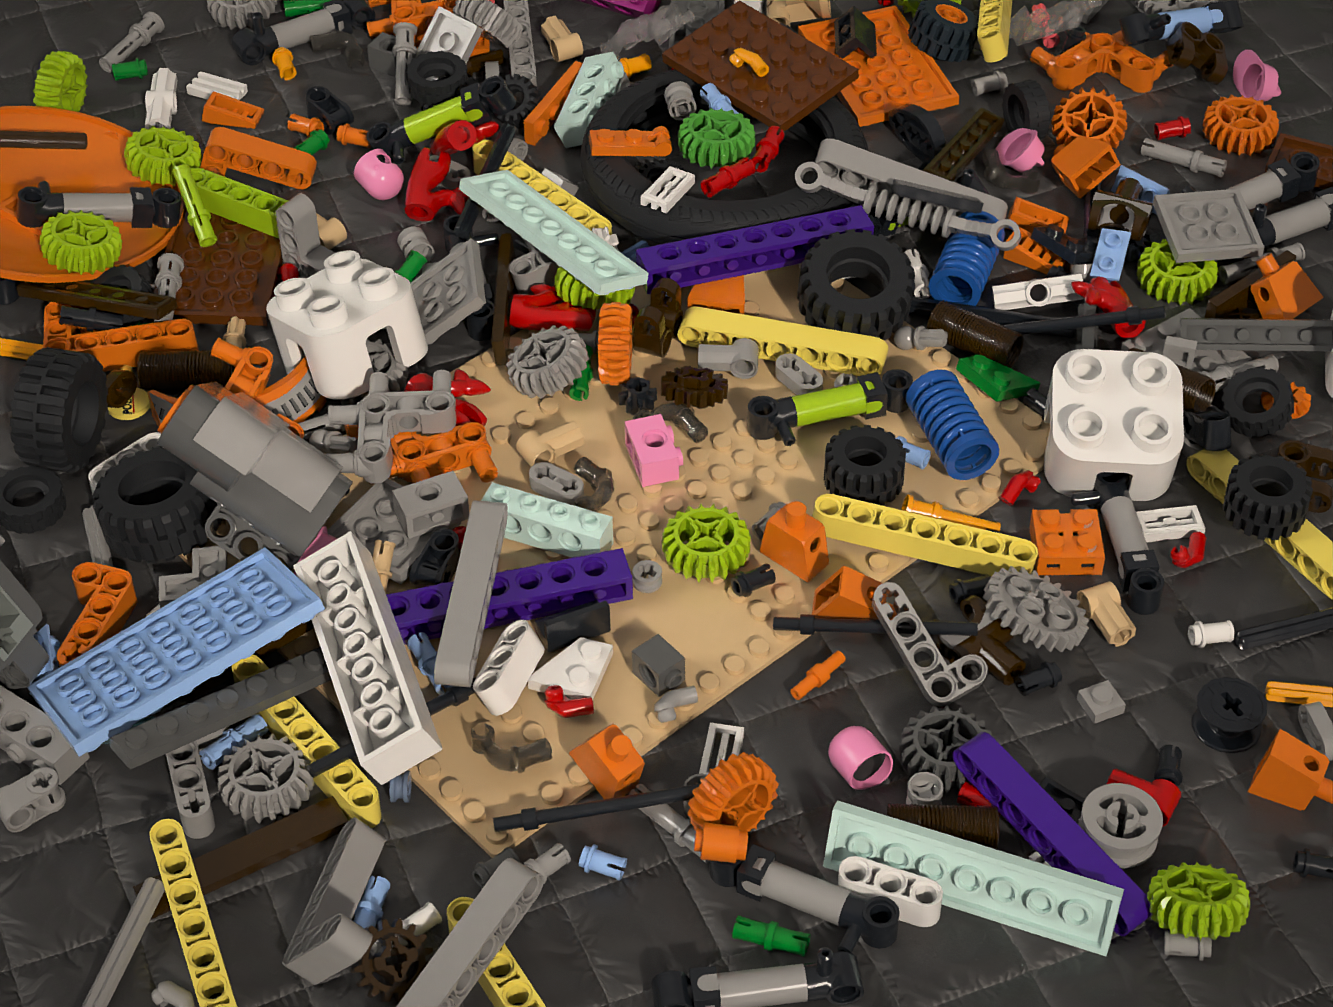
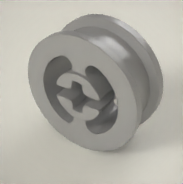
M1111 783L1094 789L1086 797L1078 825L1120 868H1131L1143 864L1155 852L1158 837L1162 830L1163 816L1157 802L1142 789L1123 783ZM1118 813L1125 814L1121 838L1115 837L1118 827Z

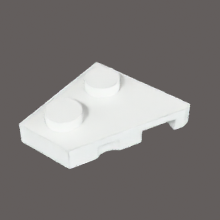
M580 637L534 672L528 680V689L545 693L549 686L559 685L563 689V695L571 700L592 697L593 701L612 658L613 645Z

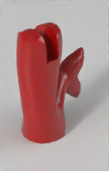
M465 120L451 123L441 129L436 137L431 140L429 144L431 154L440 156L441 151L450 155L458 151H464L485 138L493 136L498 131L499 124L489 121L474 127Z
M424 147L420 151L407 185L404 210L409 218L417 221H430L443 206H451L457 214L462 213L469 196L459 190V187L453 190L444 189L431 192V190L443 182L450 170L451 157L446 152L441 151L438 162L430 161V148Z
M1098 276L1092 278L1089 283L1071 282L1073 290L1076 294L1085 298L1086 304L1090 306L1097 305L1104 313L1125 311L1127 307L1134 306L1123 287L1116 281L1109 283L1106 278ZM1146 320L1142 321V324L1128 325V323L1111 325L1120 337L1133 338L1138 336L1144 329Z
M537 284L530 287L534 295L515 294L513 296L509 324L516 328L541 331L542 328L549 330L554 325L557 328L565 325L568 329L573 328L576 331L587 332L592 328L596 317V309L582 308V306L578 305L573 306L571 302L555 304L563 300V298L557 296L555 286Z
M455 370L453 381H451V393L455 398L463 395L476 396L491 391L490 387L484 382L469 378L468 374L463 370ZM419 373L413 376L406 384L404 392L432 391L433 377L426 373ZM456 399V426L469 422L480 423L483 426L486 425L487 418L478 407L469 402Z

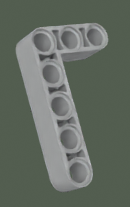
M299 193L276 210V220L284 264L291 263L298 268L299 277L308 278L325 269L324 261L332 254H335V252L320 245L315 206L309 197Z
M356 817L350 819L338 835L282 961L285 967L313 985L324 981L360 960L369 948L373 938V934L352 921V917L384 846L385 837Z

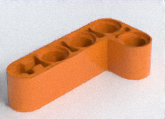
M216 127L211 131L200 168L224 177L227 169L230 168L302 190L310 187L317 167V161L307 152L225 127Z
M94 562L81 563L73 569L72 579L77 598L85 607L58 649L56 656L59 668L122 630L137 604L132 576L128 571Z

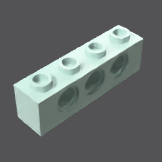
M614 52L585 57L554 125V129L565 148L582 145L585 131L599 108L616 94L620 80L624 76V67L618 61Z
M493 482L481 500L507 503L508 516L504 535L506 539L571 558L610 551L613 545L612 516Z

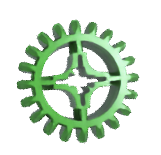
M710 108L709 111H704L701 109L698 114L690 113L689 118L683 119V124L680 125V130H678V146L680 151L683 152L684 158L690 159V163H699L700 167L706 165L712 169L713 167L730 166L744 157L750 158L751 152H753L755 147L754 125L750 124V119L743 118V114H734L733 110L723 111L722 108L720 110Z

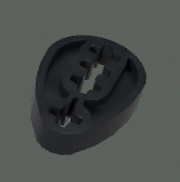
M905 104L889 111L888 119L896 135L906 148L923 163L927 162L929 164L945 147L946 141L943 131L936 118L926 109L914 104Z

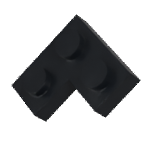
M1054 224L1034 227L1030 237L1072 265L1093 263L1099 238L1093 236L1081 239L1069 237L1064 234L1063 228Z

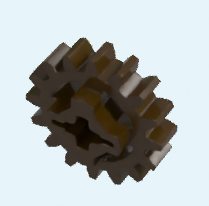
M684 366L681 369L674 368V372L666 371V375L661 377V396H666V401L674 400V405L704 409L708 406L715 407V403L722 404L723 399H727L728 379L723 378V374H714L712 369Z
M387 919L378 921L379 930L372 925L365 928L373 934L371 944L361 959L358 960V965L351 968L350 971L351 973L361 974L362 978L356 984L358 987L370 986L367 994L368 997H375L381 992V1001L390 1002L392 994H394L395 999L399 1002L406 994L405 991L410 989L428 964L425 956L431 954L433 948H423L422 943L427 938V935L415 936L416 925L414 923L409 924L403 929L402 919H395L391 927ZM398 936L407 941L411 949L400 944ZM376 942L378 949L372 959H369L370 950ZM397 955L398 963L387 966L385 958ZM415 962L413 972L407 978L406 972L411 963ZM376 972L383 976L386 984H389V986L379 982L372 973Z

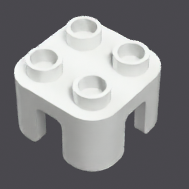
M347 250L332 254L324 261L325 269L308 278H292L281 282L275 287V297L269 301L266 307L286 373L289 374L302 361L305 355L316 390L319 394L329 399H348L369 391L370 375L374 371L367 351L366 340L380 329H387L395 360L406 367L421 360L428 351L427 341L409 280L394 273L391 268L382 267L367 259H360V255L356 251Z
M1093 349L1073 350L1058 359L1053 368L1044 410V423H1050V432L1044 455V473L1051 487L1060 494L1071 497L1072 493L1093 491L1097 474L1101 472L1130 474L1127 488L1132 501H1150L1166 492L1170 486L1184 442L1182 376L1173 361L1153 352Z

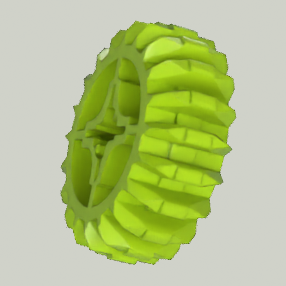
M52 51L50 55L47 54L45 60L40 63V70L36 71L37 78L34 80L35 89L33 92L35 97L33 103L40 107L80 111L81 106L84 105V97L87 96L85 92L88 86L86 84L88 75L85 73L86 66L83 65L82 59L78 58V55L66 51Z
M151 126L150 129L141 128L140 132H133L132 137H128L126 148L124 149L127 170L132 171V176L140 177L141 181H150L151 185L159 183L162 186L165 184L175 186L177 182L172 170L176 166L187 164L190 168H200L202 161L199 142L194 141L191 135L186 136L185 131H175L174 127L172 129H166L164 126L162 128Z
M69 210L67 214L58 213L57 217H49L48 222L43 224L39 243L43 257L48 259V264L56 265L57 270L67 269L69 274L74 271L79 272L80 275L83 272H89L93 275L96 270L104 272L106 267H113L114 262L118 261L122 249L119 227L114 226L112 220H105L104 215L96 216L93 211L83 213L82 210L79 213Z
M1162 239L1161 243L1153 242L1151 247H1146L1138 260L1137 280L1140 281L1141 288L1147 290V295H1156L1157 301L1164 299L1167 300L1168 304L1172 301L1177 302L1180 306L1183 302L1192 305L1194 300L1202 301L1204 296H1209L1214 288V284L1217 282V262L1210 260L1176 263L1166 239Z
M559 266L555 275L554 284L557 296L563 298L565 302H571L573 306L578 305L582 306V308L600 309L604 303L611 302L630 304L635 292V287H633L632 289L611 292L608 295H598L584 283L575 279L563 267Z
M700 503L697 509L688 506L685 513L677 511L675 518L668 520L667 527L664 528L662 534V551L664 552L667 564L673 566L675 573L683 572L685 579L695 576L698 583L702 578H709L713 582L715 577L719 576L725 580L728 573L736 574L739 567H744L746 558H748L750 553L751 536L745 520H739L737 512L729 514L727 506L719 510L715 504L710 508H704Z
M1182 862L1179 867L1168 865L1167 870H1158L1157 876L1152 877L1149 891L1147 892V899L1150 902L1151 919L1158 922L1160 928H1169L1170 934L1180 933L1185 938L1192 936L1197 937L1201 941L1202 937H1209L1212 940H1216L1219 935L1230 937L1231 932H1240L1241 926L1246 925V919L1249 916L1250 897L1249 890L1246 889V882L1238 880L1237 874H1227L1225 868H1213L1212 864L1203 866L1196 862L1195 865H1187Z

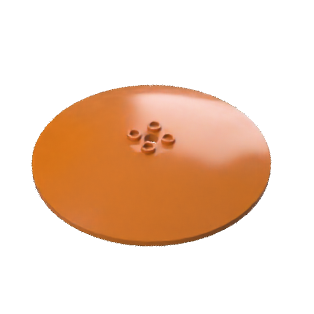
M40 106L0 107V131L85 133L88 138V145L85 150L0 148V278L37 283H65L93 280L104 273L96 270L93 275L89 272H83L80 275L79 272L74 271L69 274L67 269L57 270L56 265L48 264V259L43 257L41 245L39 244L43 226L30 228L21 225L17 220L18 192L22 188L38 187L40 182L47 181L50 184L51 193H130V187H150L152 195L159 188H171L180 193L177 183L175 186L171 184L162 186L159 183L151 185L150 181H141L140 177L132 176V171L127 170L124 149L126 148L128 137L133 135V132L98 117L65 109ZM184 210L179 224L172 228H161L152 224V228H131L130 222H113L114 226L119 227L122 239L121 253L118 261L114 262L113 267H119L120 265H125L126 267L138 266L164 249L177 227L181 224Z

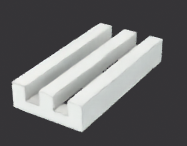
M201 71L197 74L198 78L194 77L192 84L189 83L186 86L187 94L207 100L213 91L237 100H241L248 92L247 84Z
M669 166L641 195V205L646 206L648 203H651L652 209L656 210L660 206L661 212L667 213L695 184V175Z
M1196 505L1136 512L1146 542L1190 538V535L1194 532L1205 533L1206 528Z
M710 723L699 774H709L708 770L716 733H723L716 762L717 767L721 759L725 761L730 734L735 735L732 754L738 756L741 753L744 727Z

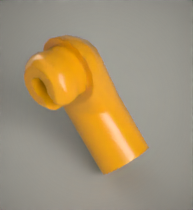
M736 48L729 57L730 62L737 68L746 62L759 77H763L769 72V66L758 54L744 48Z

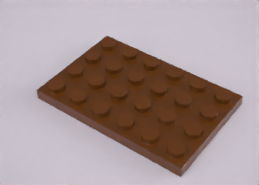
M740 0L662 53V59L665 64L701 86L713 83L719 92L724 94V96H728L731 104L769 127H780L777 131L778 133L781 130L786 131L859 78L856 67ZM736 48H744L758 54L769 66V72L765 76L759 77L746 62L737 68L730 62L729 57Z
M181 198L179 220L183 210L184 215L181 224L168 241L165 254H177L184 260V269L180 273L182 286L176 292L178 308L174 310L173 320L187 319L192 324L228 325L231 318L237 316L239 319H244L246 325L267 326L269 316L266 307L275 295L274 289L279 279V268L283 262L280 239L210 213V223L217 237V242L209 247H201L194 227L189 225L187 220L189 214ZM171 261L169 262L168 269H171L172 267ZM156 285L154 288V294H158V288L156 287Z

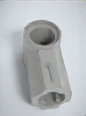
M747 338L738 339L732 345L699 344L698 367L714 371H731L735 377L740 379L752 378L758 371V344Z

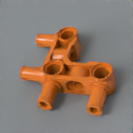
M368 0L371 8L391 4L392 12L389 18L367 22L370 39L377 37L382 32L396 36L393 32V26L397 23L407 22L417 26V34L414 36V46L416 47L417 37L426 33L432 20L431 17L434 16L438 6L454 13L453 8L456 5V0H436L422 3L421 0Z
M1121 30L1112 35L1103 32L1091 35L1085 32V40L1057 56L1038 46L1032 51V58H1030L1032 63L1046 70L1048 76L1052 78V84L1055 88L1064 91L1074 89L1076 86L1084 83L1086 78L1096 72L1108 73L1120 80L1121 84L1135 92L1146 93L1152 90L1153 82L1159 79L1161 73L1173 66L1169 62L1167 50L1152 59L1131 46L1126 47Z
M218 337L210 355L235 366V370L225 388L233 394L243 392L255 400L258 394H262L266 388L273 364V355L264 347H245L242 349ZM253 365H259L262 368H256ZM190 385L188 390L191 391L194 386ZM281 414L277 415L291 425L289 430L303 439L304 431L298 423Z
M469 422L464 425H458L449 432L429 437L421 436V434L416 432H399L391 438L393 465L389 478L397 477L407 482L416 483L473 465L482 482H491L498 476V470L490 457L492 449L487 441L486 429L480 423ZM345 425L347 436L355 437L358 440V425Z

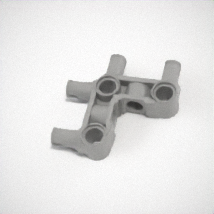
M446 370L435 371L433 373L432 391L388 392L387 374L383 372L372 373L370 375L369 394L363 400L357 402V405H329L328 407L330 426L358 425L357 450L354 453H326L325 455L343 466L340 473H355L356 476L363 477L365 481L373 484L386 481L390 477L393 465L391 438L394 435H397L399 432L445 433L456 426V399L451 393V373Z

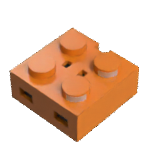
M1059 509L1032 510L1029 528L1031 542L1038 549V556L1035 562V570L1038 575H1102L1105 554L1097 509H1070V513L1059 514Z

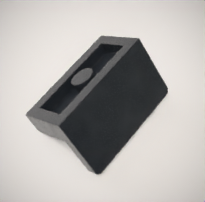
M855 6L851 7L834 21L835 53L844 59L859 47L873 59L877 56L875 24Z
M594 600L535 620V629L549 653L571 645L580 637L590 639L610 632V606L607 601L599 603L598 600Z

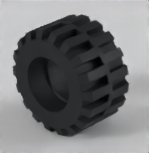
M856 425L851 426L850 430H840L839 434L833 435L830 438V443L826 445L824 485L826 490H830V494L885 506L886 501L891 503L895 500L896 495L901 493L904 484L906 451L903 448V443L900 439H895V435L892 432L886 433L884 428L881 427L871 428V425L858 427Z
M1256 454L1251 455L1249 460L1243 458L1238 462V465L1233 466L1231 474H1229L1223 511L1226 512L1225 517L1227 520L1233 522L1234 528L1237 530L1242 529L1247 536H1258L1257 539L1265 540V538L1279 540L1280 536L1287 538L1292 535V532L1297 533L1301 529V525H1304L1313 488L1311 487L1312 481L1310 477H1306L1307 472L1303 468H1297V463L1294 461L1284 460L1285 457L1282 456L1271 457V454H1263V456L1259 457Z

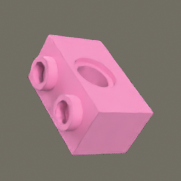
M658 414L625 421V445L642 487L678 480L679 466L683 465V456L680 447L674 446L672 427L670 425L666 426L662 415Z

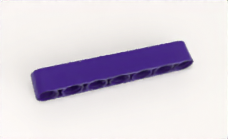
M980 732L953 752V760L960 772L993 806L998 807V811L1051 867L1124 889L1114 928L1116 934L1126 936L1151 916L1149 910L1150 902L1147 899V895L989 733Z

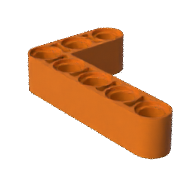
M50 302L44 309L43 348L50 347L89 353L102 364L103 372L118 370L125 365L137 367L138 356L141 351L199 350L193 324L187 319H175L78 334L77 326L59 324L62 305L72 307L71 305Z

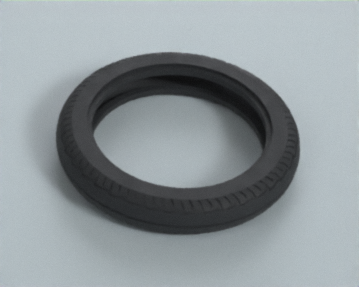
M675 69L644 78L612 96L594 115L583 137L581 147L582 172L586 186L597 204L622 227L660 245L849 208L856 204L825 189H820L814 193H806L797 186L777 195L739 201L708 200L683 195L667 213L661 212L660 206L656 210L652 209L651 203H648L646 206L641 205V195L653 182L641 175L626 156H592L589 132L590 130L600 129L653 131L658 126L678 122L679 120H675L670 116L668 105L664 98L666 87L678 81L685 82L690 86L696 103V114L701 109L709 111V105L700 96V90H703L707 95V92L702 88L703 86ZM831 97L788 129L806 140L817 152L820 143L825 139H836L868 151L866 138L858 122L849 110L834 97ZM731 104V106L738 113L743 114V118L757 120L756 118L752 117L751 115L747 114L746 112ZM815 173L804 183H814L818 178V174Z

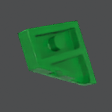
M983 355L961 358L956 366L957 371L996 402L1027 396L1028 394L1026 393L1030 389L1035 388L1038 390L1041 384L1039 381Z

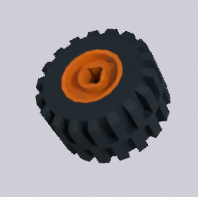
M922 0L908 30V36L918 49L934 58L949 62H962V60L968 59L978 38L979 18L966 7L951 0Z

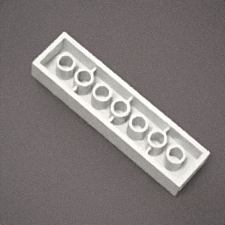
M350 531L293 566L297 577L323 603L325 609L316 614L311 620L360 765L378 783L383 785L441 751L443 748L371 553Z

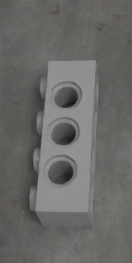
M0 685V748L6 751L13 761L18 764L23 762L31 767L33 771L41 767L54 769L59 777V785H61L90 758L88 752L79 757L45 712Z

